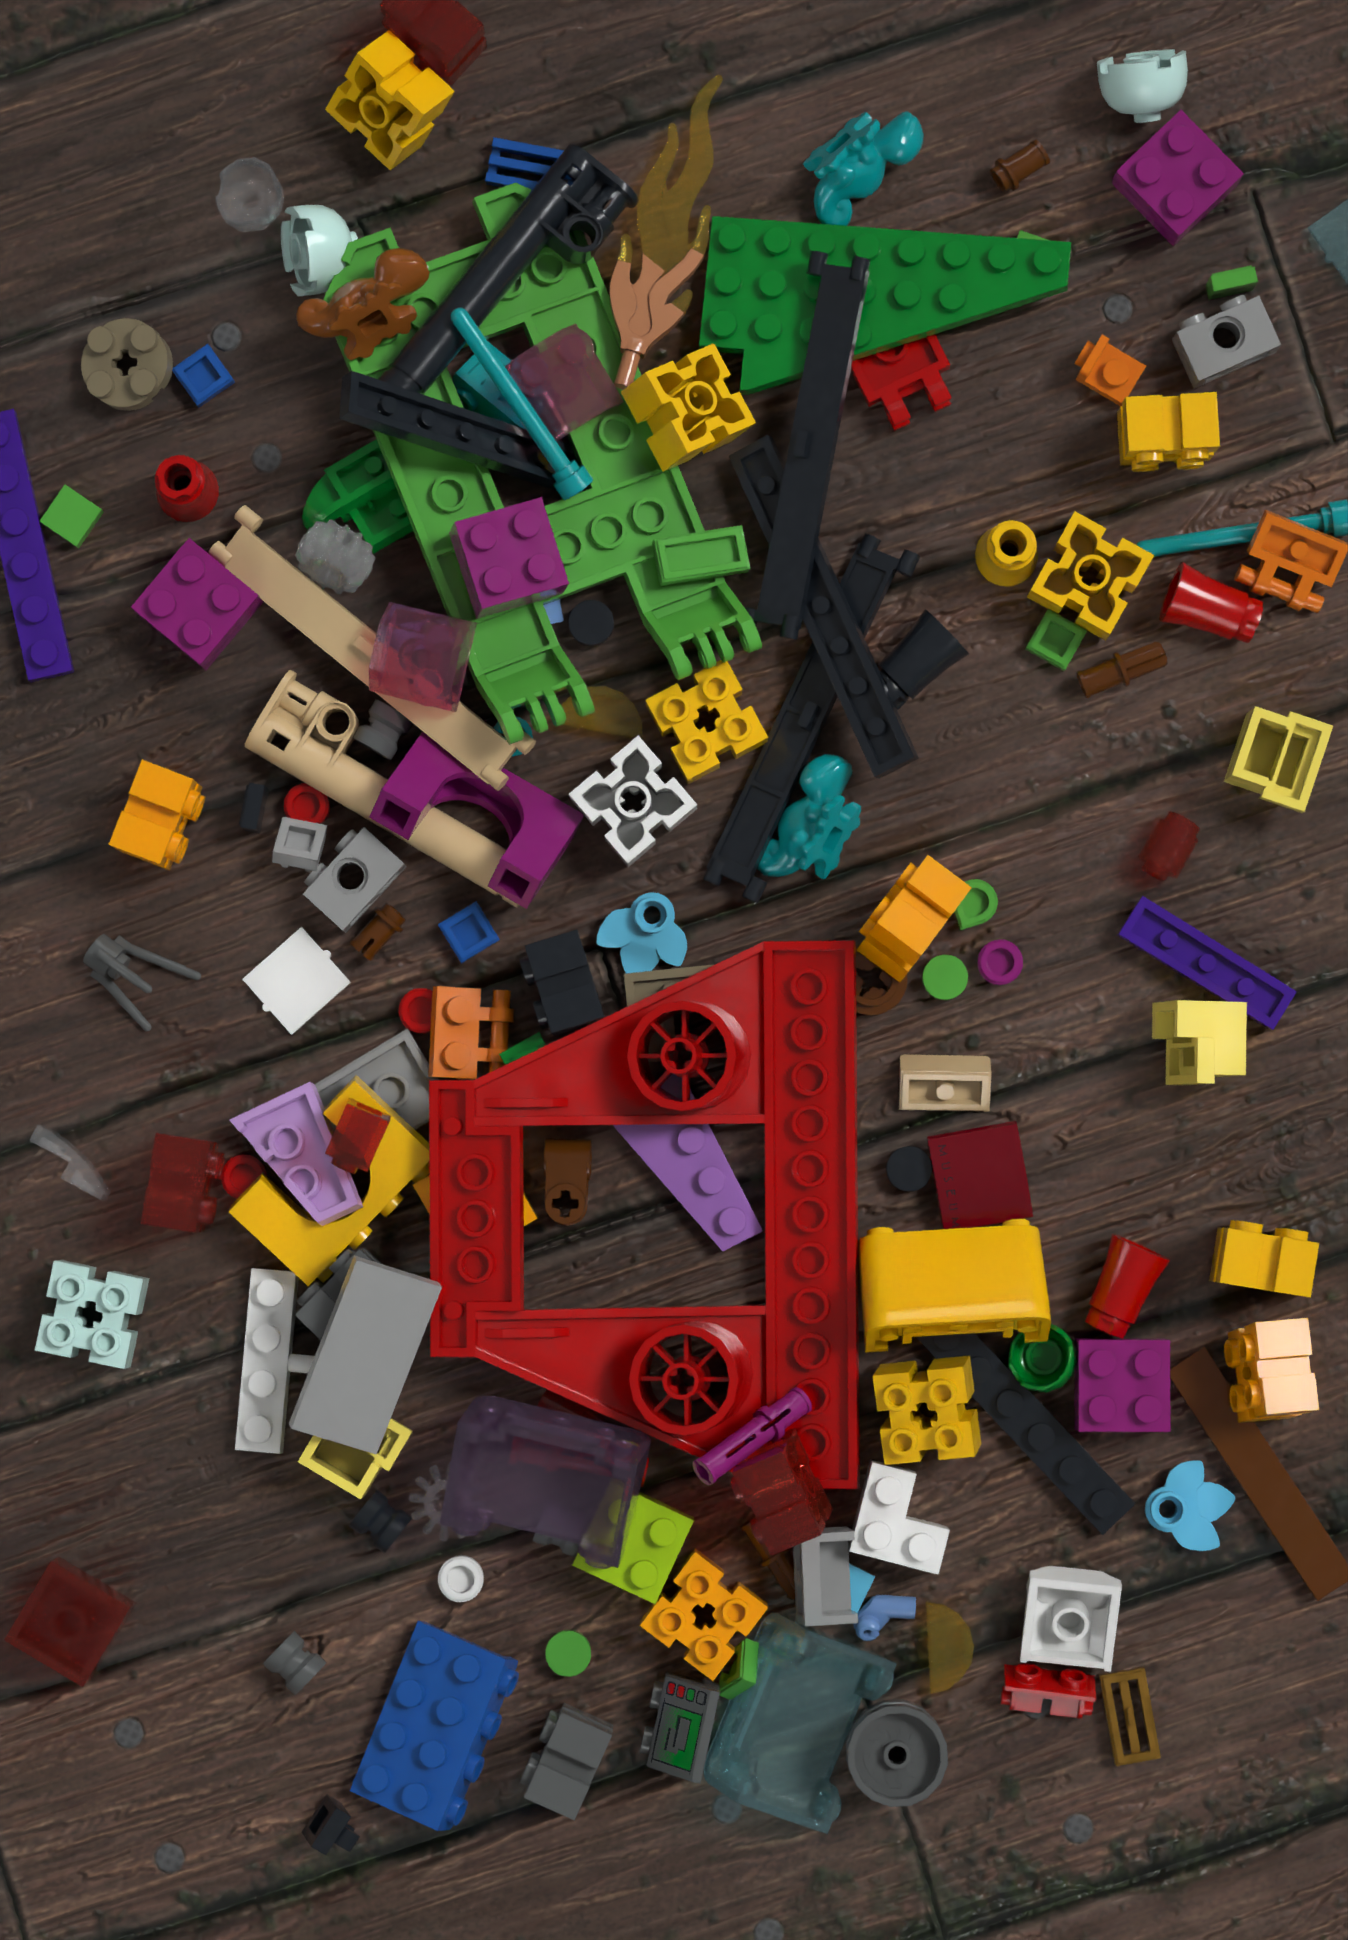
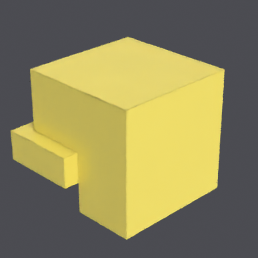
M1255 706L1245 716L1224 782L1261 794L1259 799L1300 813L1305 812L1333 725L1291 711L1286 717Z
M1174 1000L1152 1003V1039H1169L1166 1040V1085L1214 1084L1215 1077L1246 1075L1247 1002Z
M391 1418L377 1455L312 1436L298 1462L357 1498L362 1499L381 1468L390 1471L413 1431Z

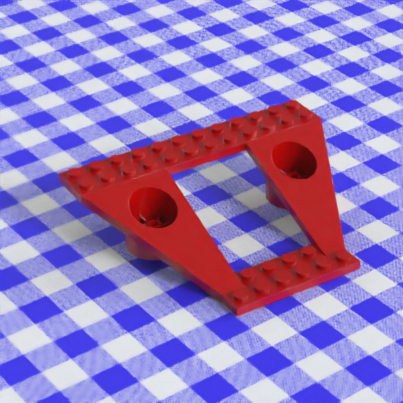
M763 941L475 1080H429L430 1280L437 1281L442 1286L430 1317V1357L479 1358L699 1458L752 1420L753 1413L760 1407L771 1406L788 1394L792 1388L797 1387L803 1390L809 1397L812 1410L787 1427L785 1435L778 1441H768L729 1471L765 1488H860L856 941ZM690 1011L700 1013L713 1022L700 1037L690 1033ZM677 1013H682V1034L672 1037L661 1026V1023ZM717 1028L724 1037L727 1053H710L709 1047L705 1042ZM657 1031L667 1042L662 1047L661 1054H648L651 1037ZM684 1048L692 1052V1060L685 1063L680 1058V1053ZM648 1058H661V1062L666 1069L665 1073L657 1081L651 1074ZM710 1058H727L724 1074L719 1082L705 1070L709 1065ZM672 1074L682 1078V1099L661 1088ZM701 1075L714 1089L699 1099L690 1100V1078ZM765 1123L766 1305L524 1309L523 1126ZM684 1334V1356H680L675 1360L661 1345L674 1335ZM692 1336L701 1337L714 1346L703 1359L692 1355ZM656 1352L670 1365L663 1375H649L652 1359ZM718 1352L726 1362L728 1376L712 1375L711 1369L707 1364ZM686 1369L687 1374L694 1378L693 1385L688 1386L683 1382L682 1374ZM651 1381H662L663 1388L668 1395L661 1402L653 1393ZM712 1382H729L727 1396L721 1406L707 1393ZM672 1398L684 1400V1418L678 1417L665 1409L664 1406ZM702 1398L716 1414L700 1420L692 1419V1400ZM779 1416L770 1421L769 1423H767L760 1430L762 1431L764 1428L772 1424L779 1418ZM743 1441L734 1449L729 1451L726 1454V1457L730 1455L732 1452H734L736 1449H738L740 1446H742L745 1443V1441Z

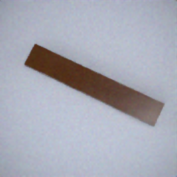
M1202 1346L1170 1368V1380L1315 1600L1319 1601L1348 1582V1563L1254 1422L1238 1423L1237 1412H1233L1230 1404L1229 1393L1231 1386L1206 1348Z

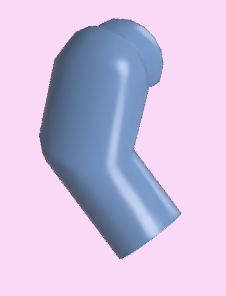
M875 1595L871 1597L858 1611V1623H853L856 1635L863 1641H872L879 1636V1631L891 1618L915 1619L916 1597Z

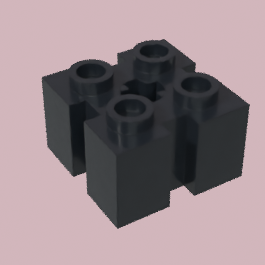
M577 929L524 945L528 956L521 957L519 960L528 986L537 984L541 999L534 1001L533 1005L542 1030L550 1027L553 1036H558L586 1027L605 1018Z

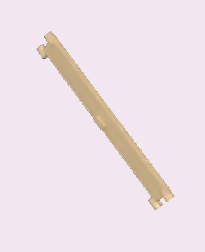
M243 505L234 516V519L242 526L227 546L217 541L212 545L208 554L257 593L266 604L479 778L499 791L509 779L501 771L517 749L526 755L534 747L536 741L524 732L523 740L509 745L505 737L256 536L254 532L261 526L263 519L248 506Z

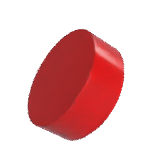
M302 783L296 785L287 793L284 800V811L288 818L323 824L330 812V802L328 796L310 785Z
M416 988L409 991L402 998L399 1005V1016L404 1026L410 1031L419 1034L431 1031L432 990Z
M235 1156L223 1167L221 1174L222 1185L230 1196L238 1199L262 1172L268 1177L266 1167L254 1156Z

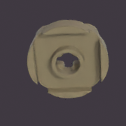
M131 318L113 320L104 326L91 330L81 358L82 376L89 392L110 407L124 411L141 409L153 402L152 398L159 393L161 388L164 390L168 385L173 369L172 353L166 341L149 325ZM129 353L132 359L137 360L136 367L129 368L128 375L122 376V370L117 368L118 360L122 359L123 355Z

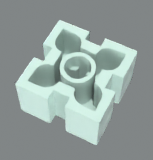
M54 1260L46 1296L57 1299L54 1314H42L35 1351L72 1358L78 1356L79 1348L91 1350L88 1362L122 1369L131 1367L138 1331L127 1329L130 1314L138 1315L143 1312L150 1278L109 1271L105 1281L94 1278L96 1267L65 1260ZM90 1301L96 1303V1311L103 1313L102 1320L94 1321L93 1327L87 1324V1318L82 1315L83 1308L89 1307Z

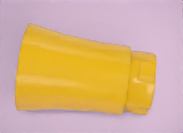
M1014 520L1004 521L986 531L978 541L975 551L976 564L980 573L991 583L1005 587L1018 585L1028 579L1035 570L1038 561L1037 542L1033 531L1024 523ZM1005 543L1014 544L1017 547V555H1006L1002 552L1001 546Z

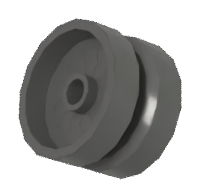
M904 1699L882 1700L865 1708L852 1722L845 1741L846 1762L856 1786L871 1800L889 1807L911 1806L928 1798L941 1784L948 1766L947 1743L935 1718L922 1706ZM895 1746L905 1749L901 1753L902 1760L898 1762H893L891 1755L888 1756L890 1749Z

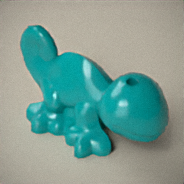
M904 111L880 129V122L877 119L872 121V117L867 112H864L858 117L850 119L833 139L812 151L810 157L804 161L803 165L807 170L814 171L815 176L820 179L814 194V208L820 223L847 226L851 221L853 213L850 199L866 198L873 194L882 183L887 162L900 166L908 164L917 156L924 139L923 129L917 117L909 111Z
M825 754L816 757L805 766L800 775L799 783L807 796L792 803L784 810L778 823L779 840H770L757 868L763 875L770 877L786 876L800 869L805 871L814 863L815 874L822 879H826L829 873L838 866L843 843L850 838L852 831L860 825L859 815L861 813V806L855 802L843 806L845 798L841 795L852 775V765L847 760L837 755Z

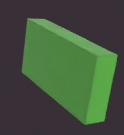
M742 525L655 538L652 541L660 586L747 573L750 570Z

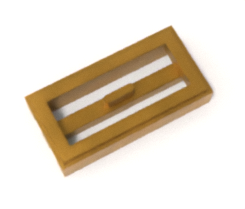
M1142 1666L1131 1670L1098 1674L1115 1766L1160 1759L1145 1668ZM1133 1679L1137 1681L1149 1750L1142 1752L1140 1750L1128 1680ZM1117 1682L1119 1683L1131 1750L1130 1754L1123 1755L1111 1683Z

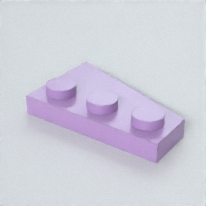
M308 1082L230 1119V1121L253 1145L261 1158L282 1179L284 1185L314 1220L324 1226L362 1208L363 1204L331 1123L323 1114L325 1108L316 1085Z

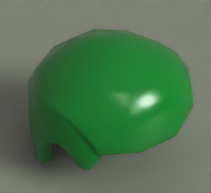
M1051 1324L1047 1342L1025 1343L1024 1333L1019 1332L1010 1344L1008 1367L1022 1387L1028 1390L1047 1393L1061 1388L1073 1376L1077 1365V1352L1068 1334L1060 1327Z

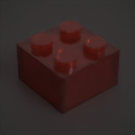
M58 1556L51 1560L4 1641L84 1687L91 1681L136 1602Z

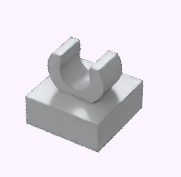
M282 817L273 849L272 862L281 864L285 868H288V866L305 869V872L309 873L317 871L326 839L327 825Z

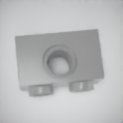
M1240 295L1220 305L1222 312L1206 319L1204 313H1200L1179 323L1181 330L1176 332L1172 342L1194 389L1277 352L1281 343L1260 296L1247 301L1245 295ZM1220 328L1230 330L1235 336L1236 345L1232 348L1218 346L1214 341L1213 332Z
M365 827L358 834L353 829L349 831L335 847L339 855L328 867L320 863L317 871H312L304 881L308 888L303 895L345 933L348 932L407 867ZM349 865H357L364 872L362 884L356 889L349 890L343 888L339 880L341 871Z

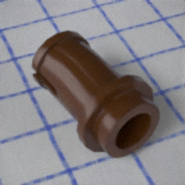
M1035 139L1005 160L1002 158L995 160V166L990 169V173L1000 190L1003 192L1008 189L1015 191L1019 188V182L1043 166L1050 164V159L1044 147Z
M387 902L381 908L378 906L374 908L376 914L358 935L350 941V944L360 952L367 942L372 939L362 950V955L370 961L374 959V956L396 931L401 933L404 930L401 926L406 919Z

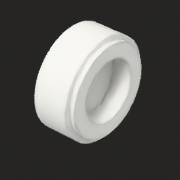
M458 1555L448 1559L442 1565L438 1574V1585L441 1592L448 1599L455 1602H466L478 1595L484 1583V1573L480 1564L475 1559L465 1555Z

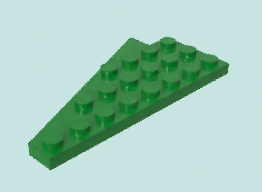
M712 216L699 348L701 349L714 343L721 353L743 354L740 382L741 395H750L802 378L821 277L806 273L810 251L827 253L828 265L851 268L853 256L871 260L853 356L854 361L1066 292L1068 290L1071 242Z

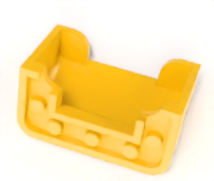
M1011 1219L1003 1222L1002 1226L894 1232L889 1227H876L867 1230V1236L858 1240L865 1352L888 1351V1341L896 1340L898 1336H902V1344L912 1343V1337L1002 1332L1003 1338H1009L1013 1335V1329L1024 1333L1025 1343L1048 1341L1051 1314L1040 1231L1038 1227L1031 1226L1029 1220Z

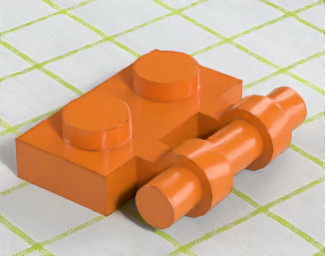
M1265 510L1247 549L1249 555L1262 559L1260 566L1255 570L1241 564L1237 569L1234 581L1249 586V591L1257 595L1263 596L1267 593L1285 600L1287 607L1297 611L1305 608L1319 613L1324 597L1310 591L1315 581L1332 587L1348 552V542ZM1278 566L1299 574L1294 584L1273 576Z
M433 986L428 1077L477 1079V1062H489V1073L505 1065L499 1054L508 1049L509 1023H514V1009L510 1008V990H493L492 1007H480L481 989ZM480 1021L491 1022L490 1048H478Z

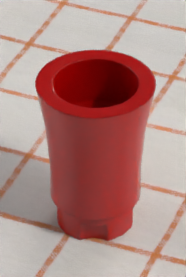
M175 455L165 459L156 471L155 486L157 500L162 510L171 518L181 522H193L207 516L215 507L219 496L218 482L214 473L203 463L185 455ZM188 478L191 480L187 488L176 491V483L179 479Z
M1181 562L1167 589L1159 620L1210 632L1229 640L1235 638L1244 643H1249L1259 625L1264 608L1262 601L1248 597V593L1227 586Z
M1112 1234L1101 1275L1089 1301V1304L1092 1306L1089 1308L1085 1322L1110 1335L1123 1339L1130 1328V1323L1135 1324L1145 1300L1155 1282L1170 1262V1259L1134 1241Z

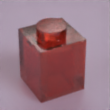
M349 1097L325 1151V1154L333 1157L331 1164L353 1174H356L358 1168L367 1172L390 1122L391 1115Z

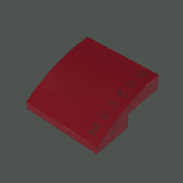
M1016 1121L927 1136L943 1229L973 1228L1002 1223L1011 1219L1033 1217L1026 1168Z

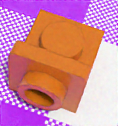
M1102 334L1096 345L1087 341L1074 364L1081 368L1076 380L1115 404L1122 406V402L1125 397L1130 395L1146 365L1108 343L1110 338Z

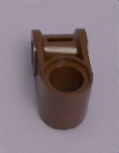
M545 1139V1208L549 1217L560 1225H575L582 1221L587 1213L588 1187L592 1164L591 1140ZM569 1192L571 1199L579 1202L578 1209L570 1210L569 1217H563L562 1211L554 1208L555 1201L563 1199L564 1193Z

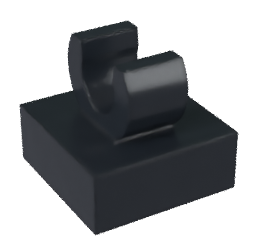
M326 1794L302 1830V1834L310 1846L324 1855H327L334 1843L351 1852L360 1838L354 1832L355 1828L348 1824L351 1816L343 1804Z

